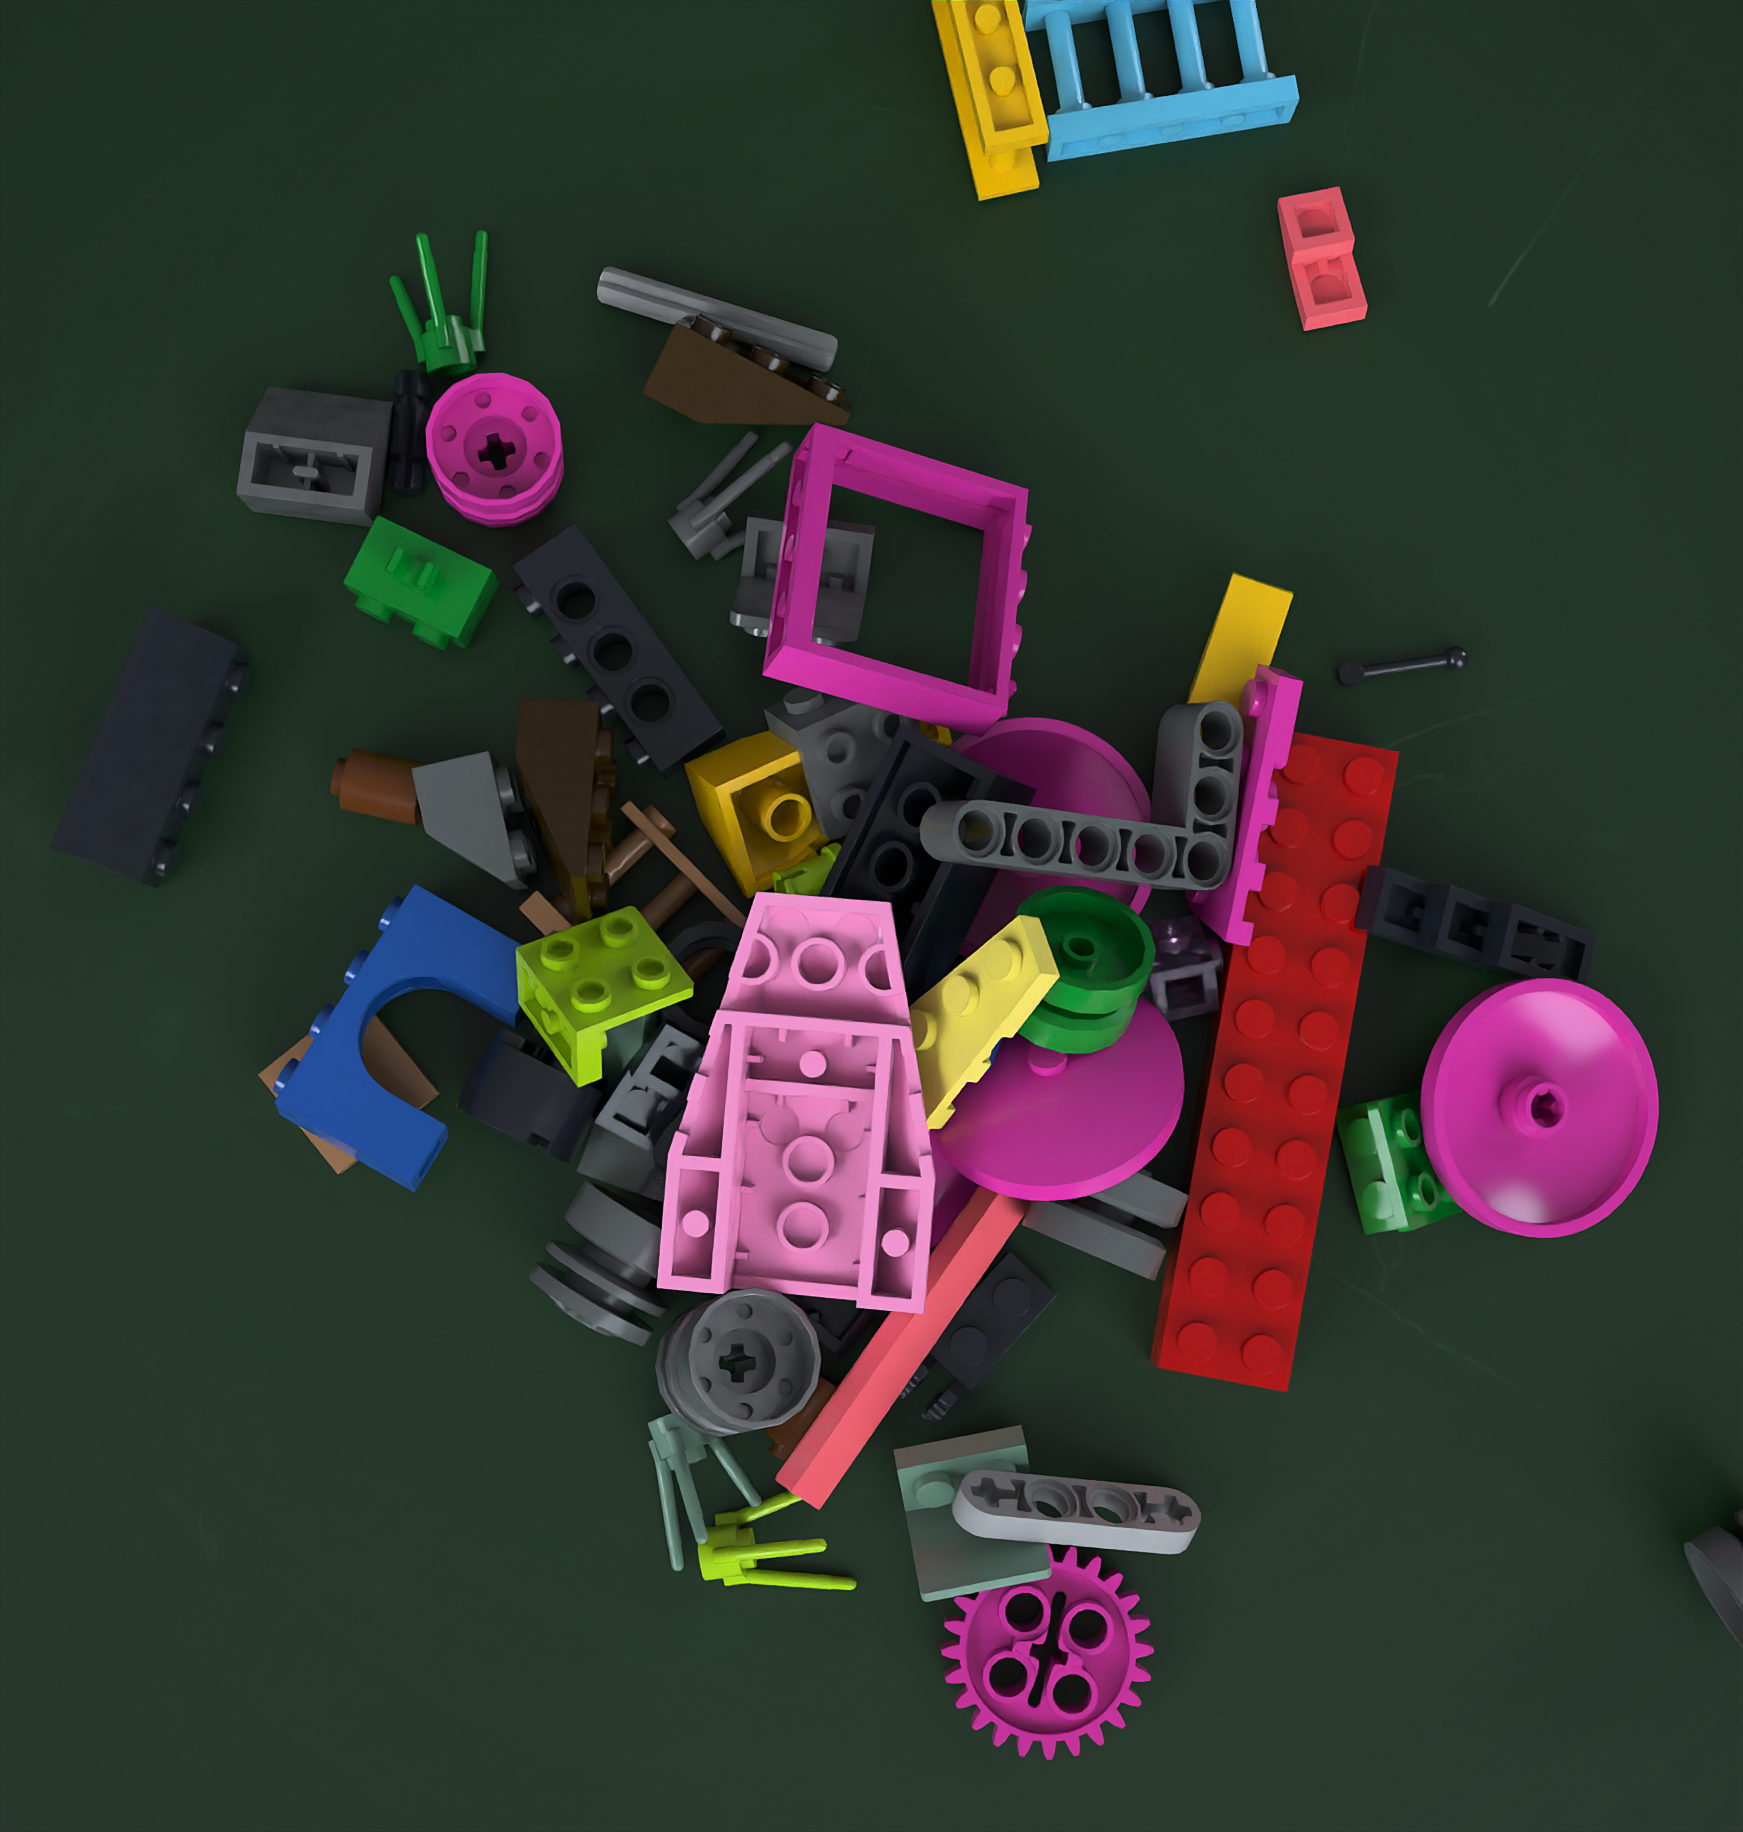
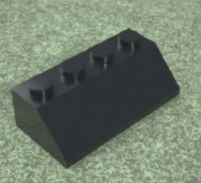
M149 605L50 849L157 889L161 877L168 878L178 862L181 844L176 842L185 818L192 819L201 806L205 785L200 783L209 759L216 760L225 747L229 726L224 723L234 700L237 702L241 701L249 688L253 675V667L248 665L251 655L234 642L163 609Z
M900 723L818 897L892 903L908 1007H910L948 975L999 868L944 862L933 858L925 851L920 840L919 827L922 816L929 807L944 801L989 800L1030 806L1037 789L988 763ZM962 818L958 826V835L963 844L967 830Z

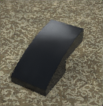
M665 1020L639 1048L606 1092L594 1115V1122L640 1148L651 1152L653 1145L657 1143L656 1139L661 1137L680 1106L686 1108L688 1103L686 1099L695 1073L699 1070L708 1043Z

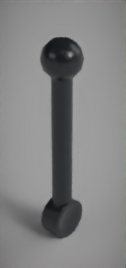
M1453 646L1440 655L1363 666L1356 661L1348 660L1338 668L1337 679L1342 685L1352 687L1358 684L1362 678L1444 666L1450 670L1459 671L1467 665L1468 654L1462 647Z

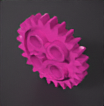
M1046 1543L1052 1575L1049 1578L976 1592L974 1595L965 1594L953 1597L956 1604L965 1612L963 1616L952 1615L944 1617V1627L952 1633L959 1635V1638L942 1643L941 1654L960 1661L944 1671L946 1683L966 1684L954 1697V1701L958 1709L973 1704L978 1706L970 1720L971 1726L975 1731L992 1721L995 1723L992 1734L995 1746L999 1747L1010 1734L1017 1736L1016 1742L1019 1756L1025 1757L1034 1740L1041 1741L1046 1760H1052L1056 1741L1065 1740L1073 1756H1078L1080 1752V1735L1087 1733L1094 1742L1101 1746L1104 1744L1103 1733L1099 1726L1101 1723L1107 1720L1121 1729L1126 1726L1117 1707L1121 1702L1136 1707L1141 1705L1142 1702L1139 1696L1130 1687L1131 1681H1150V1672L1142 1665L1136 1663V1658L1153 1654L1154 1647L1149 1641L1135 1638V1634L1150 1626V1621L1146 1614L1128 1615L1127 1612L1136 1605L1140 1598L1135 1589L1118 1594L1115 1593L1123 1579V1575L1118 1568L1100 1577L1098 1573L1102 1558L1098 1553L1093 1552L1081 1565L1077 1563L1076 1546L1066 1545L1061 1557L1057 1558L1053 1557L1049 1543ZM1056 1592H1063L1065 1594V1601L1054 1629L1055 1640L1062 1651L1061 1654L1056 1652L1049 1654L1043 1676V1690L1040 1701L1037 1705H1030L1028 1697L1039 1669V1659L1035 1648L1032 1647V1643L1043 1644L1045 1642L1049 1629L1053 1597ZM1019 1593H1031L1041 1601L1038 1615L1027 1623H1016L1005 1614L1008 1601ZM1085 1609L1095 1610L1103 1616V1626L1100 1632L1088 1640L1078 1639L1069 1632V1624L1072 1617ZM1005 1657L1015 1658L1025 1666L1022 1679L1016 1685L1010 1687H1001L993 1683L989 1678V1672L993 1664ZM1068 1674L1079 1675L1087 1681V1690L1084 1696L1074 1703H1062L1053 1696V1688L1056 1682Z

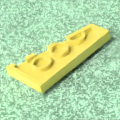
M1024 915L1017 916L908 1007L928 1132L930 1129H941L955 1112V1108L951 1103L967 1082L977 1083L990 1067L991 1062L989 1058L994 1046L1001 1037L1012 1038L1060 977L1039 918Z

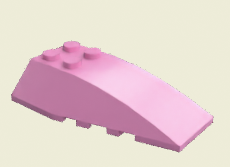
M756 892L728 975L730 979L720 1008L716 1011L708 1034L710 1038L698 1072L695 1073L686 1099L688 1103L679 1130L675 1132L668 1153L657 1288L724 1294L731 1288L750 1289L756 1287L776 1293L856 1300V1308L924 1314L936 1175L892 903Z

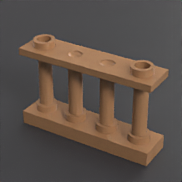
M629 800L621 808V811L633 823L635 828L613 848L612 854L605 856L604 873H609L610 887L654 845L680 871L640 911V914L654 932L698 890L725 917L721 922H730L745 928L747 918L670 842L669 838L677 832L676 829L651 804L641 812ZM536 891L519 907L545 936L553 930L560 932L577 925L565 898L559 893L549 901L543 894ZM723 949L699 951L692 954L681 967L695 983L726 951ZM657 1014L656 1029L662 1024V1023L660 1022V1019H659V1017H658V1014Z

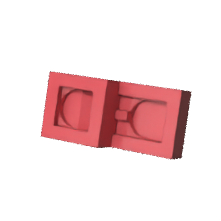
M1340 187L1278 198L1277 207L1283 244L1304 331L1365 319L1368 305L1352 255L1355 237Z

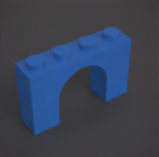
M414 884L405 900L396 896L388 905L378 925V929L383 931L378 942L371 952L362 949L356 955L343 981L349 987L336 1007L327 1003L322 1008L308 1034L310 1038L314 1039L313 1043L301 1061L292 1058L285 1065L273 1087V1092L278 1094L274 1103L282 1117L414 1193L449 1138L447 1126L391 1094L370 1076L363 1064L362 1049L365 1033L371 1020L392 999L404 993L420 989H436L455 994L515 1029L526 1014L518 1004L516 948L522 945Z

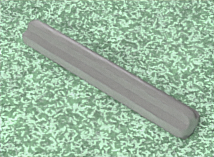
M605 267L598 282L597 295L602 303L675 325L677 321L684 317L693 321L696 315L702 313L733 329L734 331L729 341L739 346L752 349L757 342L787 357L791 362L822 372L829 371L836 356L838 343L837 339L832 335L615 267Z

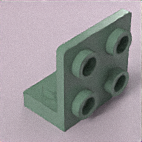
M1022 1425L893 1450L919 1589L923 1601L930 1602L1047 1579L1052 1575L1046 1543L976 1536L964 1530L956 1522L952 1513V1503L963 1479L968 1473L975 1470H993L1030 1474ZM1033 1501L1034 1507L1038 1510L1036 1501Z

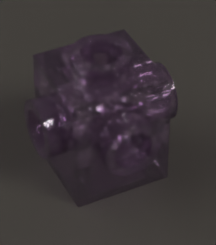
M1197 914L1181 918H1168L1147 925L1156 947L1153 967L1143 992H1147L1150 1003L1159 1010L1167 1022L1219 1011L1220 1005L1216 976L1224 974L1222 954L1216 937L1205 938Z

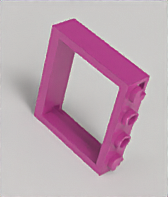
M815 422L793 455L762 675L981 738L1000 717L1005 718L1007 716L1008 700L1017 691L1016 682L1010 680L1012 660L1017 654L1022 638V627L1016 624L1017 605L1024 595L1027 584V572L1021 569L1022 552L1029 541L1032 526L1026 524L1029 489ZM832 484L984 530L968 687L811 641Z

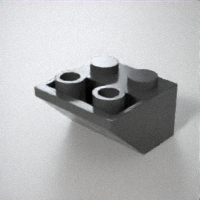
M489 751L411 768L425 833L517 892L533 891L529 875L539 873L538 860L531 836H525L523 828H518L515 813L525 811V803L518 776L511 773L509 765L502 766Z

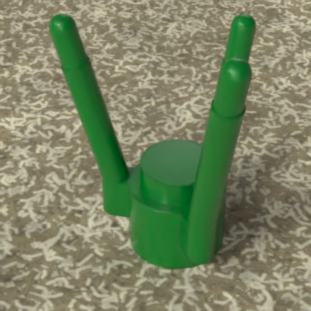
M478 230L476 233L469 327H465L461 316H446L429 239L426 233L419 232L415 238L432 319L425 322L426 333L401 278L398 275H393L389 279L399 309L414 341L418 365H426L428 375L434 377L455 376L470 372L477 368L476 355L486 353L483 336L488 233L485 230Z

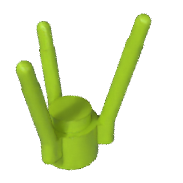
M790 1491L761 1501L758 1507L750 1505L738 1511L715 1514L716 1526L706 1527L708 1534L707 1542L704 1544L698 1543L699 1562L705 1581L723 1578L725 1586L750 1583L828 1590H853L856 1587V1580L852 1577L748 1569L757 1566V1559L803 1555L806 1553L822 1552L826 1549L827 1543L824 1539L755 1544L752 1528L740 1529L742 1524L803 1500Z

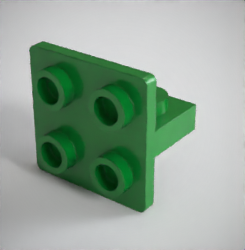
M1421 1089L1346 1106L1336 1111L1335 1119L1365 1235L1395 1229L1400 1233L1412 1231L1464 1211L1447 1193L1439 1181L1426 1152L1420 1120Z

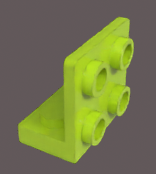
M627 906L516 948L518 1004L578 1088L602 1078L601 1049L607 1047L605 1030L688 999L694 995V982L634 906Z

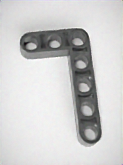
M1224 701L1180 704L1166 711L1161 718L1158 729L1150 823L989 800L944 801L929 807L922 816L919 827L920 840L926 852L933 858L944 862L1164 890H1214L1227 879L1232 865L1244 738L1243 721L1239 712L1231 704ZM1200 725L1202 727V738L1200 736ZM1194 789L1196 791V802H1194ZM962 818L967 830L963 844L958 835V826ZM1020 827L1024 832V845L1022 850H1020L1017 840V835ZM1077 836L1079 837L1081 842V850L1079 857L1077 856L1075 848ZM1133 845L1136 848L1135 862L1132 860ZM1188 854L1190 855V866H1189V868H1188V863H1187Z

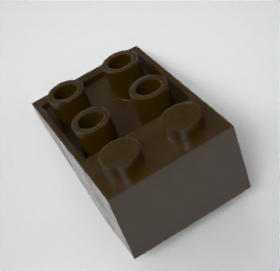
M702 313L696 315L693 321L684 317L676 322L642 391L646 396L698 423L814 425L815 422L824 425H846L852 412V405L843 400L846 395V389L815 372L812 373L809 381L788 372L786 368L790 359L757 342L751 352L729 341L734 331L733 329Z
M520 699L515 759L527 818L575 922L579 925L595 919L596 912H607L609 906V873H604L605 854H612L614 843L613 815H609L610 797H617L618 759H613L614 729L613 727H603L599 701Z

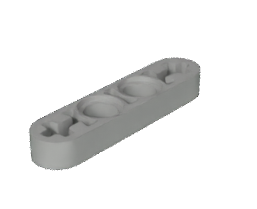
M975 1470L968 1473L963 1479L952 1503V1513L956 1522L964 1530L984 1538L1160 1554H1179L1186 1550L1201 1522V1512L1197 1504L1188 1495L1179 1490L1167 1487L993 1470ZM1032 1502H1046L1054 1506L1062 1517H1048L1039 1512ZM1093 1507H1104L1115 1512L1123 1523L1115 1524L1104 1520L1095 1512Z

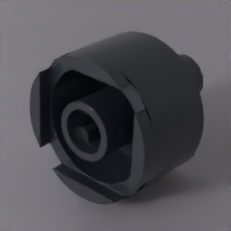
M499 1026L495 1036L490 1037L455 1106L464 1110L465 1113L525 1144L529 1143L535 1147L539 1146L546 1150V1154L572 1164L594 1121V1115L606 1095L604 1091L609 1081L601 1078L578 1088L553 1052Z

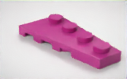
M1258 664L1254 679H1250L1246 683L1240 698L1239 710L1240 715L1243 717L1244 738L1233 856L1229 876L1222 885L1214 890H1185L1186 899L1188 900L1187 908L1225 942L1249 947L1254 923L1242 921L1248 890L1261 892L1266 864L1258 863L1259 854L1257 846L1260 832L1264 831L1268 826H1274L1279 804L1276 784L1271 781L1273 768L1280 770L1287 764L1303 686L1302 680L1288 672Z

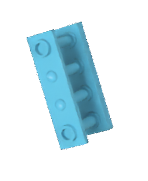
M1025 0L1022 16L1024 31L1030 32L1046 29L1060 102V109L1054 115H1048L1046 120L1049 130L1048 143H1044L1047 162L1289 123L1299 101L1295 75L1276 78L1274 73L1268 72L1255 0H1229L1244 79L1239 84L1215 88L1214 84L1207 82L1193 5L1220 0ZM1168 9L1183 88L1178 94L1154 98L1151 93H1146L1132 15ZM1107 19L1122 98L1115 105L1092 108V105L1085 103L1071 25Z

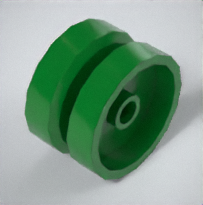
M1056 885L1036 891L1019 905L1015 918L1019 915L1040 919L1060 977L1021 1025L1017 1033L1035 1045L1060 1053L1090 1054L1111 1047L1127 1031L1136 1009L1138 996L1143 992L1153 967L1156 947L1150 929L1132 908L1110 894L1084 886Z

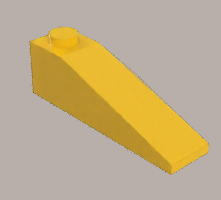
M919 720L922 733L947 745L952 743L949 728ZM770 730L739 739L684 764L700 819L740 890L748 899L755 896L756 892H764L774 887L772 883V874L774 872L785 870L817 857V852L831 840L820 831L798 750L771 733Z

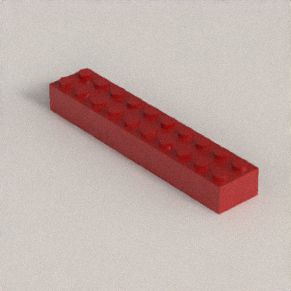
M1293 732L1286 766L1280 770L1273 768L1271 781L1276 784L1279 804L1274 826H1268L1264 831L1260 832L1257 846L1259 854L1258 863L1266 864L1261 892L1248 890L1242 920L1254 923L1250 947L1230 942L1224 943L1180 1191L1188 1195L1189 1198L1177 1227L1173 1228L1150 1362L1158 1368L1277 1391H1288L1368 934L1353 927L1368 865L1380 866L1399 757L1398 751Z

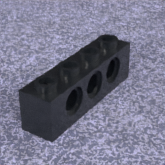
M575 522L512 566L522 581V584L513 589V591L535 621L546 615L559 634L550 640L551 644L571 672L581 665L584 667L596 684L586 691L592 701H599L601 714L608 723L617 716L620 717L633 735L623 744L645 774L656 767L663 779L667 780L684 768L685 763L698 758L726 738L723 726ZM587 592L595 597L594 608L586 617L570 619L563 615V604L571 594ZM622 642L632 648V656L629 663L625 667L614 671L602 668L599 665V655L602 649L610 643ZM656 692L663 694L669 699L668 711L661 719L654 722H646L635 716L636 704L643 695Z

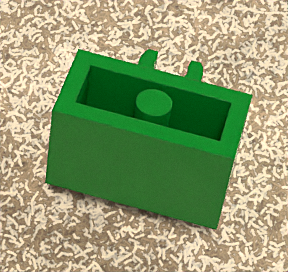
M377 515L343 582L358 597L354 605L356 608L386 623L390 622L394 614L415 624L411 634L441 650H446L449 642L467 650L500 584L491 569Z

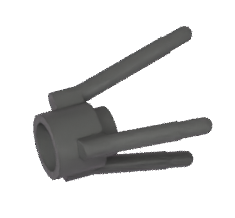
M753 430L749 431L693 494L675 506L679 512L667 520V522L696 560L710 552L714 559L719 561L733 549L745 545L746 529L727 537L724 534L734 525L723 509L792 451L793 445L790 441H783L717 497L713 498L711 493L757 442L759 438L758 433Z

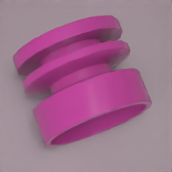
M505 373L475 374L453 384L434 404L425 429L427 457L445 501L466 520L489 528L516 527L539 516L556 498L564 476L560 422L549 400L532 384ZM501 447L504 455L508 456L506 457L507 468L495 470L494 465L489 461V450Z

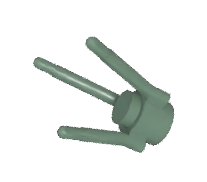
M671 1413L648 1423L653 1439L648 1444L656 1465L671 1566L675 1571H681L684 1567V1559L671 1471L675 1470L695 1540L699 1544L707 1542L708 1534L689 1465L707 1458L703 1445L708 1444L737 1488L740 1489L752 1507H758L761 1504V1497L721 1437L696 1432Z

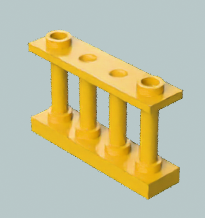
M931 0L978 201L1039 188L1040 183L1031 146L1048 143L1049 130L1017 0Z

